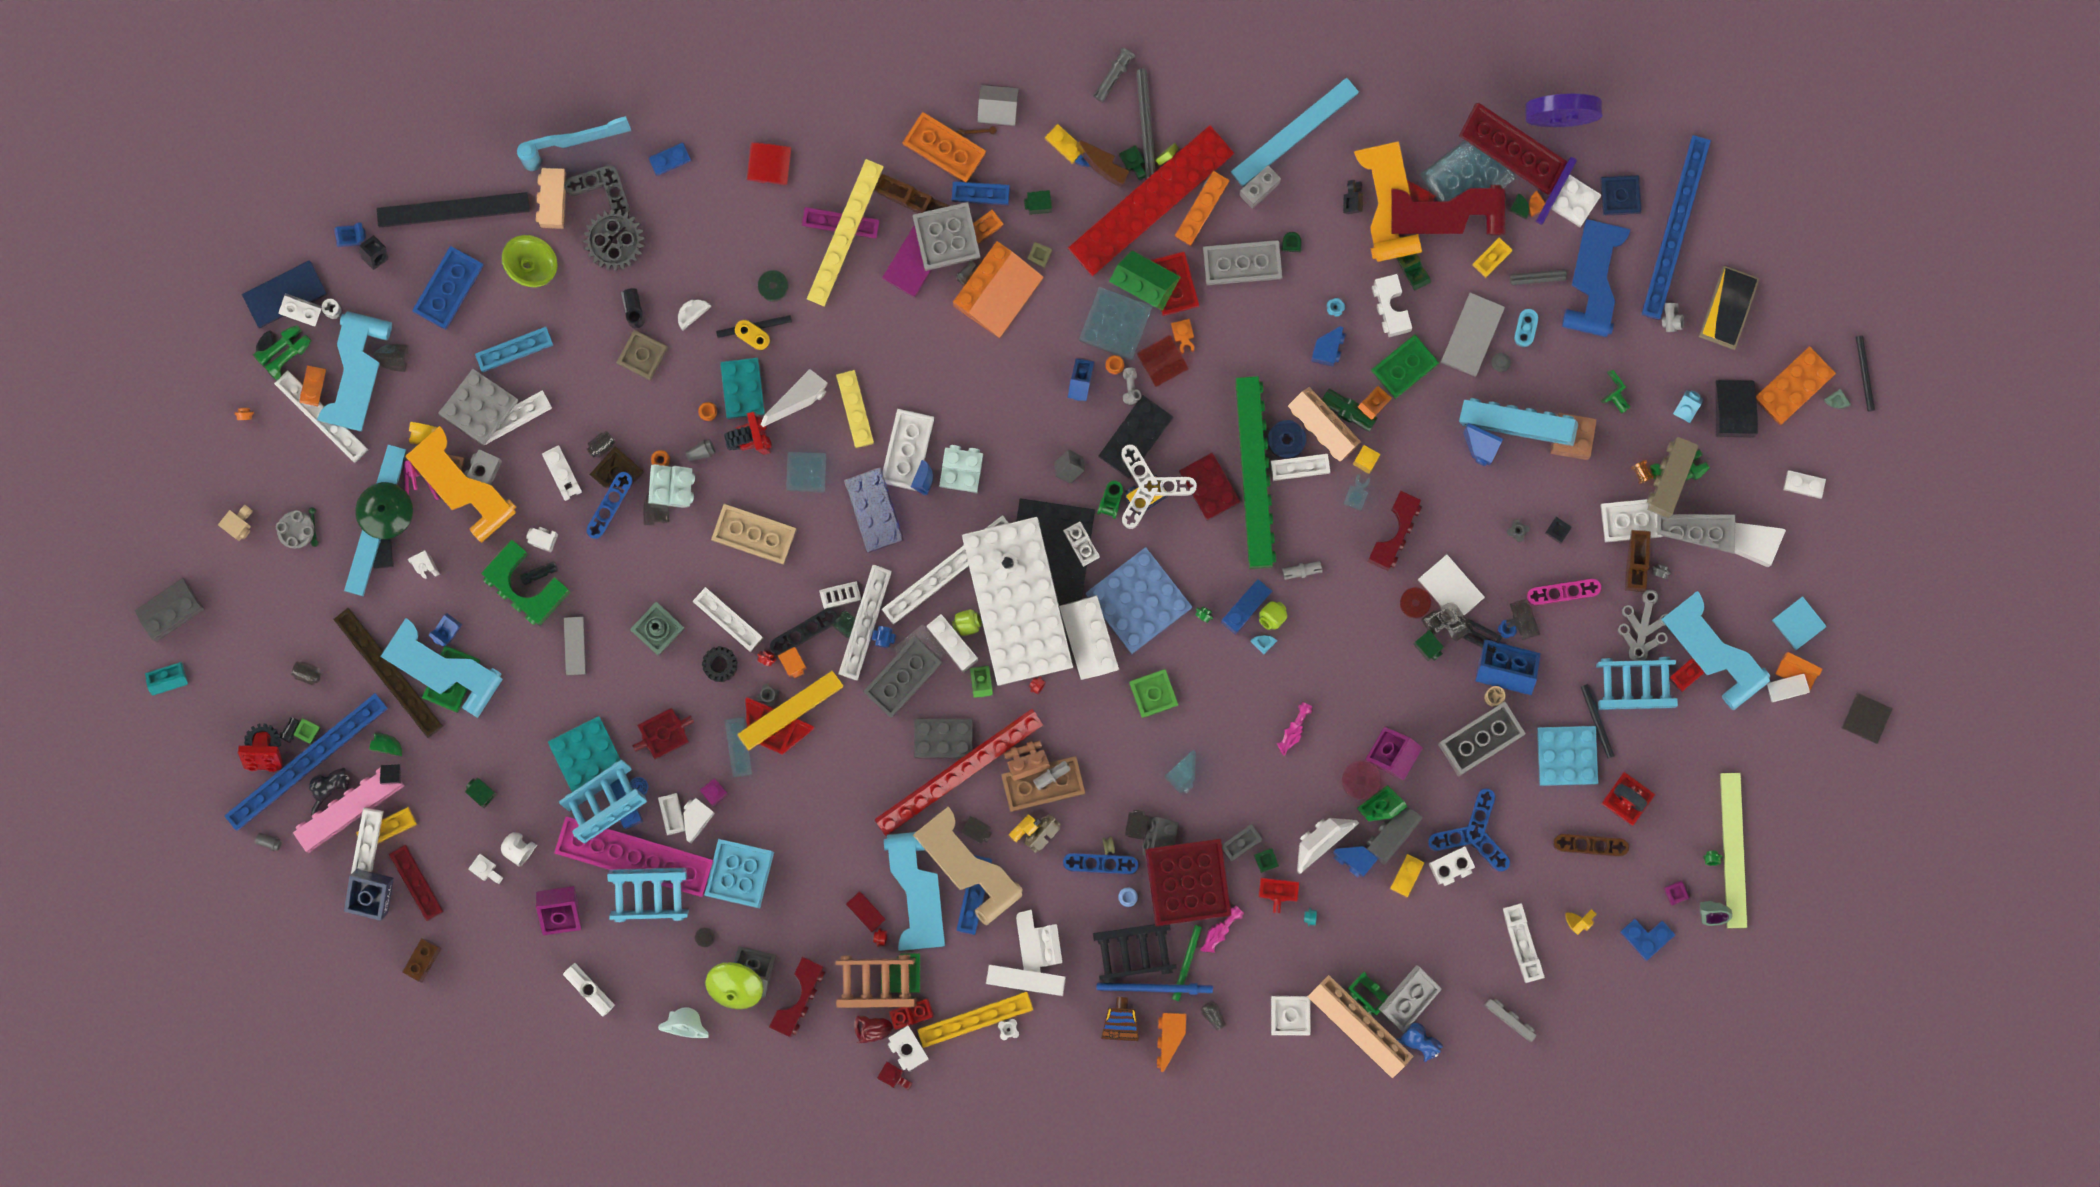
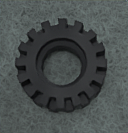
M721 646L713 647L710 651L708 650L706 655L703 656L702 662L703 671L709 679L715 682L730 680L735 675L738 664L733 652ZM717 657H723L727 661L726 669L721 672L715 671L712 666L714 659Z

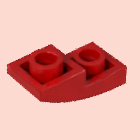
M929 999L916 1002L914 1007H901L889 1011L895 1030L934 1017Z

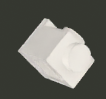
M539 527L538 530L530 528L526 539H528L530 545L552 552L558 534L554 531L549 534L550 531Z

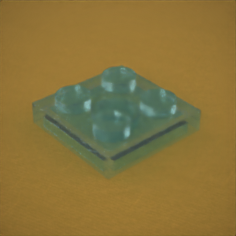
M788 452L786 490L825 492L826 453Z

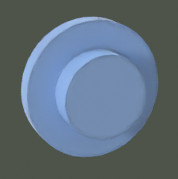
M1130 887L1122 889L1118 896L1119 902L1125 907L1133 906L1138 900L1137 892Z

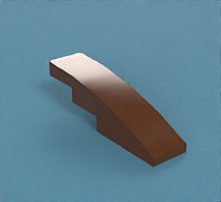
M882 173L874 189V192L917 213L950 206L916 190L913 186Z

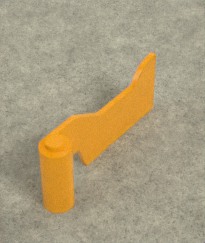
M1399 141L1354 151L1360 165L1366 169H1372L1378 198V207L1370 228L1374 247L1371 248L1372 258H1377V262L1422 253L1418 234L1399 238V234H1391V188L1403 190L1410 195Z
M439 426L405 457L451 510L469 503L473 504L483 517L471 526L469 530L482 543L516 513L514 510L516 505L510 499L506 501L492 485L466 477L444 451L447 447V437L442 427Z

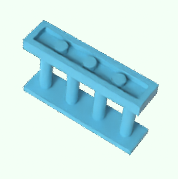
M1659 657V660L1613 661V658L1601 659V662L1596 664V668H1603L1605 697H1603V700L1598 701V710L1676 708L1678 701L1677 698H1672V695H1670L1669 666H1674L1676 660H1670V657ZM1650 666H1661L1662 696H1660V699H1653V696H1651ZM1611 667H1623L1624 696L1622 700H1614L1612 696ZM1630 667H1642L1643 696H1641V699H1634V696L1631 695Z
M620 760L614 763L610 768L574 792L567 794L565 798L559 801L560 805L566 810H572L579 825L572 832L582 843L585 844L647 802L646 797L637 789H632L626 773L631 771L632 768L625 761ZM617 779L620 780L626 792V795L618 801L610 786ZM602 789L610 803V806L601 811L594 796ZM588 800L594 817L585 822L578 805Z
M687 868L609 870L607 874L608 882L615 884L616 911H611L609 920L624 922L626 919L673 918L675 921H680L688 917L689 909H682L681 882L686 880ZM663 880H671L673 883L674 909L662 910L661 883ZM624 881H632L634 884L635 910L624 911ZM644 881H652L654 883L655 910H643L642 883Z

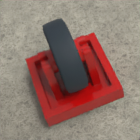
M1623 772L1601 804L1631 826H1634L1656 794Z

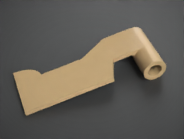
M948 806L914 833L913 836L959 890L980 884L988 893L990 898L975 910L980 921L988 925L1022 897L1023 889L1017 882L1014 883L1000 866L974 857L952 831L955 827V817Z

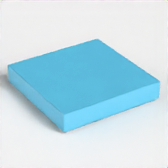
M1803 596L1772 620L1795 650L1799 649L1827 627Z

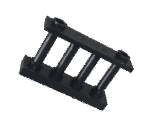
M1152 924L1093 933L1094 942L1098 941V945L1101 946L1105 974L1100 975L1099 980H1104V983L1115 982V978L1159 971H1161L1162 975L1173 973V969L1177 967L1176 964L1170 965L1166 942L1167 931L1171 930L1170 924L1161 926ZM1150 933H1155L1158 936L1162 961L1161 967L1151 968L1146 939ZM1130 936H1136L1139 939L1143 965L1141 970H1131L1127 943ZM1117 938V942H1120L1124 972L1112 974L1108 943H1110L1109 939Z

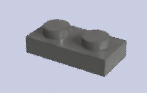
M1250 824L1223 843L1222 850L1232 862L1263 839L1254 826Z

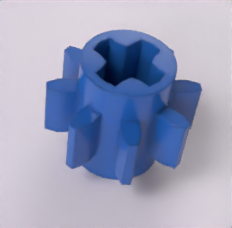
M879 626L878 631L873 630L872 640L876 641L875 646L889 648L890 643L894 644L896 634L892 633L893 629Z

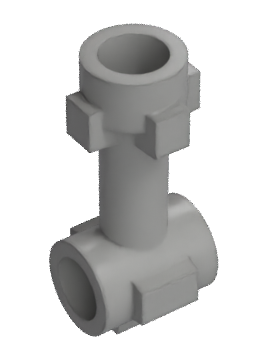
M1125 368L1123 377L1127 380L1128 392L1123 395V401L1126 404L1132 405L1141 399V393L1138 389H1135L1134 379L1137 378L1135 368Z

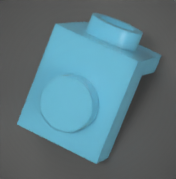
M1686 390L1673 414L1690 423L1703 401L1700 394L1695 391Z

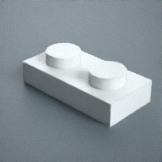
M1787 471L1783 490L1821 499L1826 479Z

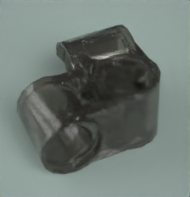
M1446 603L1421 619L1427 630H1430L1433 635L1446 627L1450 636L1455 641L1473 631L1468 619L1454 603ZM1445 610H1451L1453 616H1447Z

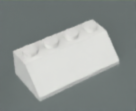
M1094 595L1059 606L1081 680L1119 670L1098 597Z

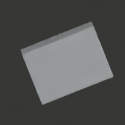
M981 85L977 122L1015 126L1019 88Z

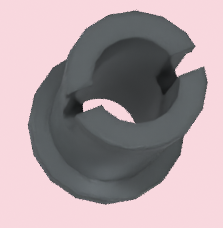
M969 261L965 268L957 273L956 280L960 284L965 285L978 266L973 261Z
M259 833L255 844L270 848L274 852L280 849L282 840L277 836L274 838Z

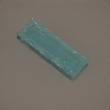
M744 717L725 720L733 778L752 775L749 751L737 736L738 733L746 729Z

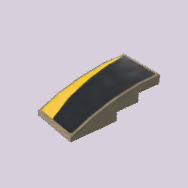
M1723 266L1699 337L1735 350L1760 278Z

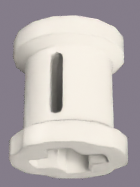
M327 299L322 303V311L327 317L336 319L340 316L342 309L337 301ZM333 305V312H330V306Z

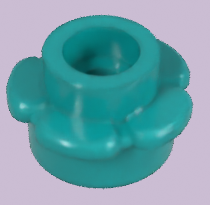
M1309 908V911H1305L1304 923H1308V927L1316 925L1317 910Z

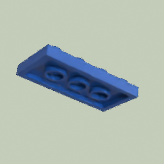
M450 246L412 311L446 330L484 264Z

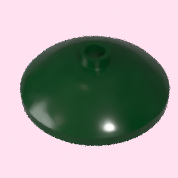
M389 482L376 483L365 489L359 496L355 508L356 519L361 529L373 538L383 540L395 538L402 534L410 525L413 517V504L410 496L400 486ZM380 506H385L383 512H379Z

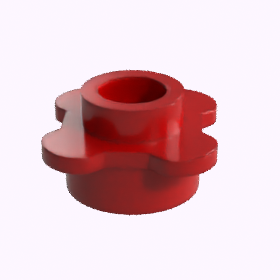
M767 650L760 651L757 654L759 656L757 660L766 666H772V663L777 660L774 654Z

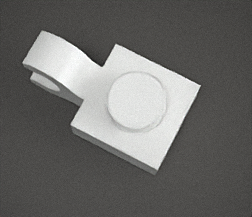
M479 854L469 867L471 872L484 881L487 877L498 884L503 880L502 876L493 871L496 865L482 854Z

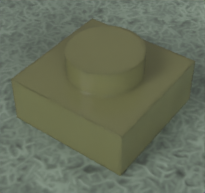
M1035 242L1027 260L1045 268L1052 249Z

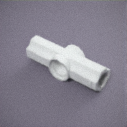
M576 963L563 973L568 981L580 992L581 996L602 1017L615 1006ZM588 984L594 987L591 995H586L584 992V988Z

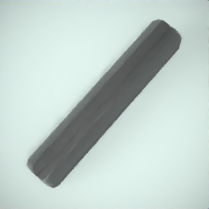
M1566 270L1511 274L1510 282L1511 285L1564 281L1567 278Z

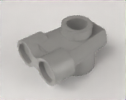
M1665 303L1666 317L1662 319L1663 328H1666V332L1683 330L1684 316L1677 315L1678 303Z

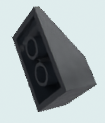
M1716 380V437L1754 438L1758 434V414L1754 381Z

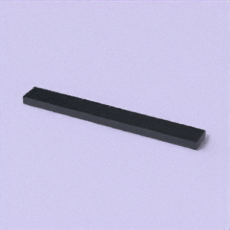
M528 192L376 208L379 228L530 212Z

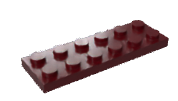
M1475 103L1459 134V137L1547 195L1551 194L1567 164L1566 160L1480 103Z

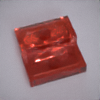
M1170 335L1136 352L1155 387L1189 369Z

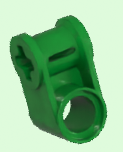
M1111 481L1107 484L1097 514L1103 513L1116 519L1123 494V487L1120 482ZM1111 486H1118L1120 492L1117 495H1112L1109 492Z

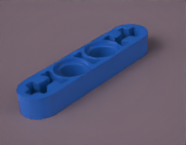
M620 472L615 477L586 530L589 537L597 539L604 534L632 485L633 478L630 473ZM626 475L629 483H625L621 489L625 490L623 493L620 489L614 488V485L616 484L618 487L621 483L619 477ZM611 492L619 493L620 499L618 502H612L609 499ZM602 508L609 509V518L604 519L600 516ZM597 517L599 521L605 522L606 524L604 526L601 523V525L598 528V530L601 531L600 534L596 533L595 535H593V530L590 528L591 526L595 527L597 525L598 521H595V518Z
M1071 853L1066 855L1063 860L1065 869L1075 872L1133 874L1138 869V861L1131 856ZM1074 857L1075 861H1080L1079 857H1084L1082 862L1083 869H1079L1080 864H1074L1073 868H1070V865L1066 864V860ZM1088 858L1096 860L1097 865L1095 868L1089 869L1086 867L1085 862ZM1113 859L1116 862V867L1113 870H1108L1105 867L1106 860ZM1118 859H1122L1124 864L1128 863V860H1132V864H1135V867L1131 871H1128L1127 867H1121L1122 871H1118Z

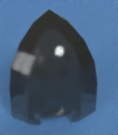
M388 344L382 346L374 353V359L380 363V366L386 369L405 372L407 363H405L404 357L405 354H408V345Z
M648 493L644 502V525H654V522H662V524L670 522L668 506L648 503Z

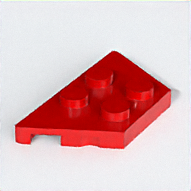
M746 697L747 727L774 709ZM796 719L758 745L784 755L813 731L814 726Z

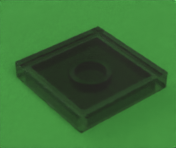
M1856 693L1841 728L1878 744L1893 709Z

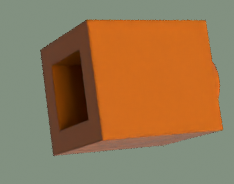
M795 647L778 655L790 678H798L805 674L804 670L807 668Z

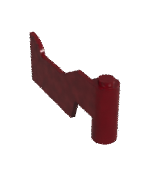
M1490 185V188H1470L1450 201L1412 202V198L1407 192L1391 188V234H1463L1469 215H1486V235H1505V188H1502V185Z

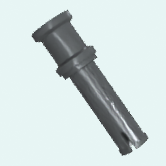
M1122 47L1117 59L1112 61V68L1093 95L1098 101L1104 102L1119 76L1127 71L1126 67L1132 59H1135L1136 56L1128 49Z

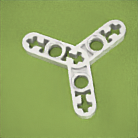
M1127 445L1122 449V459L1139 486L1122 517V523L1126 528L1133 529L1137 527L1154 496H1188L1196 491L1197 485L1193 478L1154 477L1135 446ZM1128 449L1135 452L1133 454L1135 460L1140 459V461L1135 462L1132 466L1129 464L1133 462L1132 459L1125 457L1127 454L1126 450ZM1138 465L1145 468V473L1141 476L1136 475L1134 472L1135 467ZM1157 481H1161V492H1157L1158 488H1152L1151 492L1144 488L1148 482H1151L1154 486L1158 485ZM1167 481L1174 484V489L1170 492L1165 491L1163 488L1164 483ZM1176 481H1180V485H1185L1188 481L1193 487L1190 488V491H1186V488H1180V492H1176ZM1136 499H1144L1146 505L1143 508H1137L1135 506ZM1130 508H1133L1136 512H1140L1141 514L1138 515L1136 513V515L1134 516V520L1136 522H1132L1129 525L1127 524L1126 517H1131L1133 511H1131Z

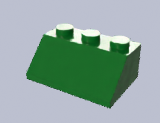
M1132 250L1117 265L1109 282L1152 306L1163 310L1181 277Z

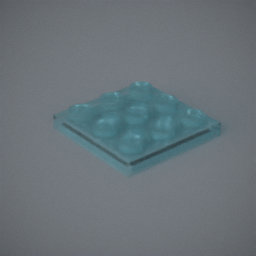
M1099 287L1079 341L1133 360L1152 306Z

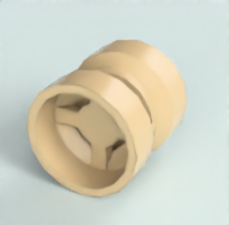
M1499 686L1489 688L1485 693V702L1491 707H1497L1505 700V691Z

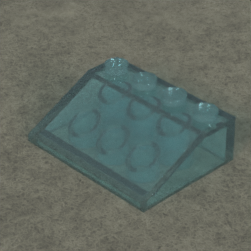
M1465 140L1420 174L1438 201H1450L1470 188H1490V185H1502V188H1504L1516 178L1511 170Z

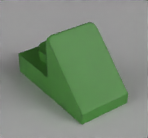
M989 666L970 668L973 696L985 697L993 695Z

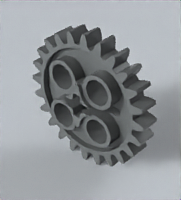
M611 209L610 214L604 210V216L597 213L598 220L596 221L591 218L590 220L593 225H586L590 231L584 232L588 239L583 240V242L589 245L584 249L591 251L588 257H595L593 263L600 261V268L606 264V270H610L611 266H613L614 271H617L619 265L624 270L625 263L632 266L630 260L638 261L635 255H642L639 248L645 247L643 244H640V241L645 240L644 237L640 236L644 230L637 229L641 224L639 222L633 223L636 219L634 216L628 219V212L622 216V210L620 209L617 214H615L614 209ZM613 221H616L618 223V229L614 232H611L609 230V224ZM626 227V230L617 237L618 243H612L607 251L603 253V249L612 242L611 236L616 237L622 228ZM626 234L632 236L630 244H624L623 237ZM602 235L605 237V243L602 246H598L596 239ZM617 248L620 252L619 256L613 259L610 256V252L612 249Z

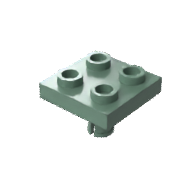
M655 602L630 630L659 656L685 628L661 605Z

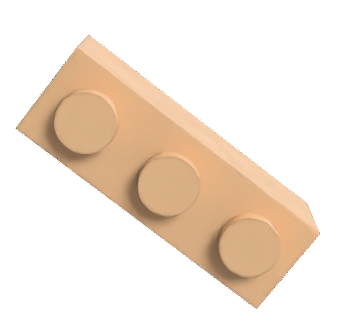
M542 168L541 174H538V185H541V190L537 193V204H540V210L536 211V222H539L541 228L564 229L566 195L564 184L567 175L565 169Z

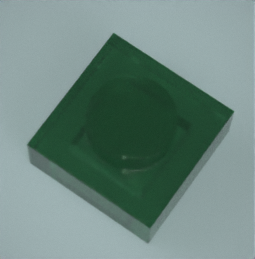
M842 611L832 626L843 636L849 638L855 618L847 611Z

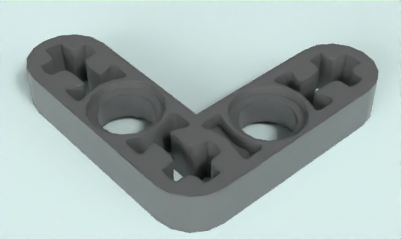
M604 166L571 177L565 181V190L571 196H577L604 187L611 209H614L615 214H617L616 211L618 210L616 201H620L622 207L626 208L623 210L622 216L626 212L630 213L618 172L613 166ZM610 170L611 173H614L612 175L614 183L610 184L609 178L604 177L607 175L606 171ZM589 176L596 177L597 181L594 185L590 186L586 183V179ZM580 179H582L583 184L585 186V188L583 189L582 185L576 186L575 191H573L571 188L568 189L569 187H571L572 182H574L575 185L581 184ZM615 187L619 188L620 195L612 197L610 190Z

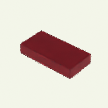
M860 891L846 903L871 932L875 931L886 920Z

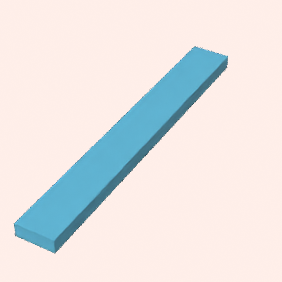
M1348 78L1344 79L1233 169L1231 174L1244 187L1267 165L1270 166L1355 97L1359 91Z
M392 445L387 446L377 483L389 482L397 485L407 453L406 449ZM385 506L379 507V512L385 510ZM363 530L344 591L364 597L381 539L373 538Z

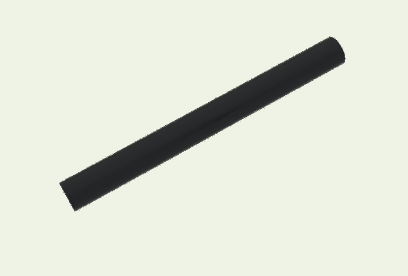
M791 315L753 324L763 329L791 323L792 319ZM735 327L716 331L717 338L736 335ZM747 327L741 328L742 333L748 331Z
M1856 336L1867 411H1875L1863 336Z
M1588 684L1583 685L1581 690L1607 759L1612 758L1615 755Z

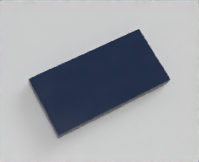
M310 260L241 294L259 329L284 317V315L278 313L285 293L309 302L327 295Z

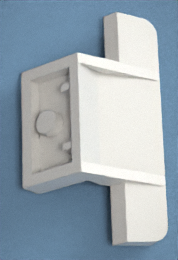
M1032 910L1018 913L1016 920L1024 970L1041 973L1040 967L1062 963L1057 924L1034 928Z

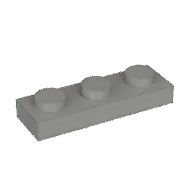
M1489 999L1484 1006L1527 1041L1532 1042L1536 1035L1533 1032L1535 1030L1527 1023L1525 1025L1521 1024L1518 1021L1519 1017L1512 1011L1506 1012L1501 1002L1497 999H1494V1001Z

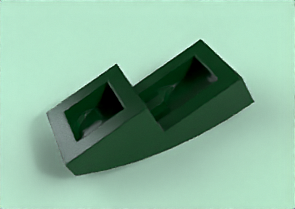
M1417 254L1396 258L1414 291L1431 283V279L1423 268Z

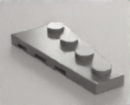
M1657 514V535L1735 554V515L1672 514L1669 518Z

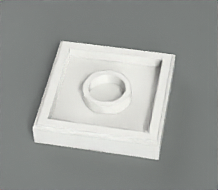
M1271 996V1035H1310V998L1308 996Z

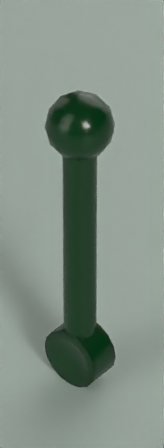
M310 507L308 512L309 514H311V519L314 524V535L312 537L313 540L311 541V545L313 547H317L319 545L318 540H316L314 514L316 513V509L314 507Z

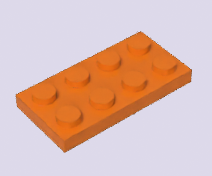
M924 112L921 113L902 142V145L962 182L969 181L987 153L983 148Z
M1809 346L1756 396V401L1781 426L1836 373Z

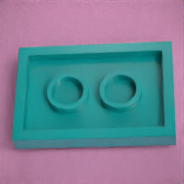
M750 358L720 362L727 419L747 417V413L751 412L765 415L759 359Z

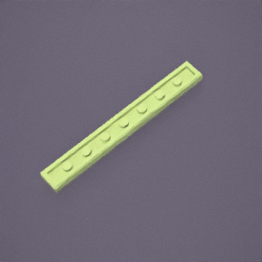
M1721 773L1726 906L1732 910V918L1727 922V928H1747L1741 774Z

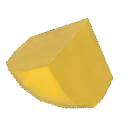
M410 422L409 431L411 436L409 443L419 445L438 427Z

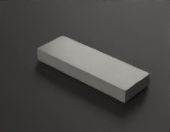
M584 617L564 618L566 675H586Z

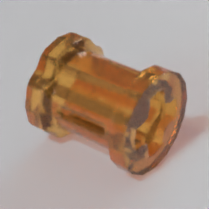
M1646 460L1631 467V470H1634L1639 479V485L1654 478V475L1650 473L1646 465Z

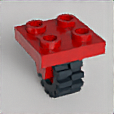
M755 412L747 413L749 423L735 427L733 431L724 434L727 449L730 451L737 449L744 451L756 448V451L762 455L771 453L772 443L770 437H767L765 432L767 425L764 427L760 425L763 419Z
M266 723L263 724V727H261V724H257L258 728L252 726V731L248 730L246 732L247 736L245 735L244 737L245 746L239 745L238 754L243 768L249 771L267 770L275 772L283 768V761L279 752L281 739L277 730L272 725L268 727Z

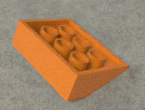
M996 241L954 299L953 307L1000 339L1044 277L1014 252Z

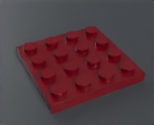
M1221 839L1145 849L1155 926L1231 916Z

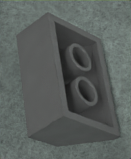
M182 578L136 609L135 612L150 638L158 642L205 609L184 578Z
M1406 807L1389 822H1383L1378 829L1380 831L1377 837L1372 836L1366 843L1368 846L1367 850L1375 855L1378 861L1384 865L1423 817Z

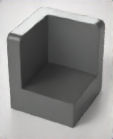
M1069 449L1054 462L1056 477L1068 483H1072L1085 471L1083 456Z

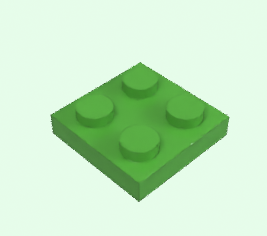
M1166 669L1129 682L1142 718L1178 706Z

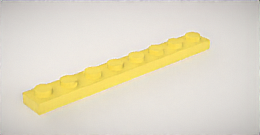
M867 159L865 160L807 300L825 307L884 166Z

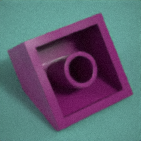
M1384 727L1365 760L1404 781L1423 747L1410 737Z
M574 886L536 891V910L542 935L581 930L578 900Z

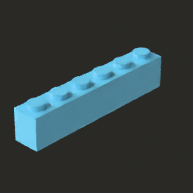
M1475 398L1464 400L1459 420L1462 426H1467L1470 423L1483 430L1574 446L1578 429V422L1569 415L1558 417L1552 412L1541 414L1531 408L1519 410L1514 405L1503 407L1499 403L1492 401L1486 404L1481 403V400Z

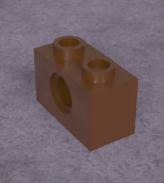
M421 938L402 973L418 982H423L441 948Z

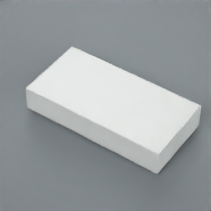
M678 794L659 797L667 836L684 832L685 823Z

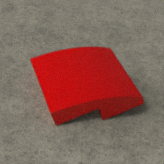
M751 143L747 180L786 185L791 147Z

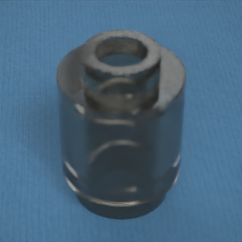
M605 431L604 433H599L588 442L586 450L593 458L595 456L600 458L613 448L612 445L616 442Z
M297 661L291 672V676H294L296 680L311 686L318 683L322 675L320 668L303 661L301 663Z

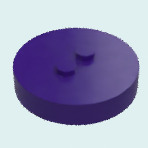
M1556 94L1539 97L1525 104L1526 122L1540 127H1571L1592 123L1602 118V100L1597 96L1587 94Z

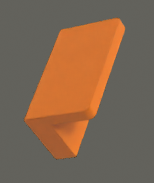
M1786 652L1775 674L1783 679L1805 674L1809 690H1811L1822 668L1790 652Z

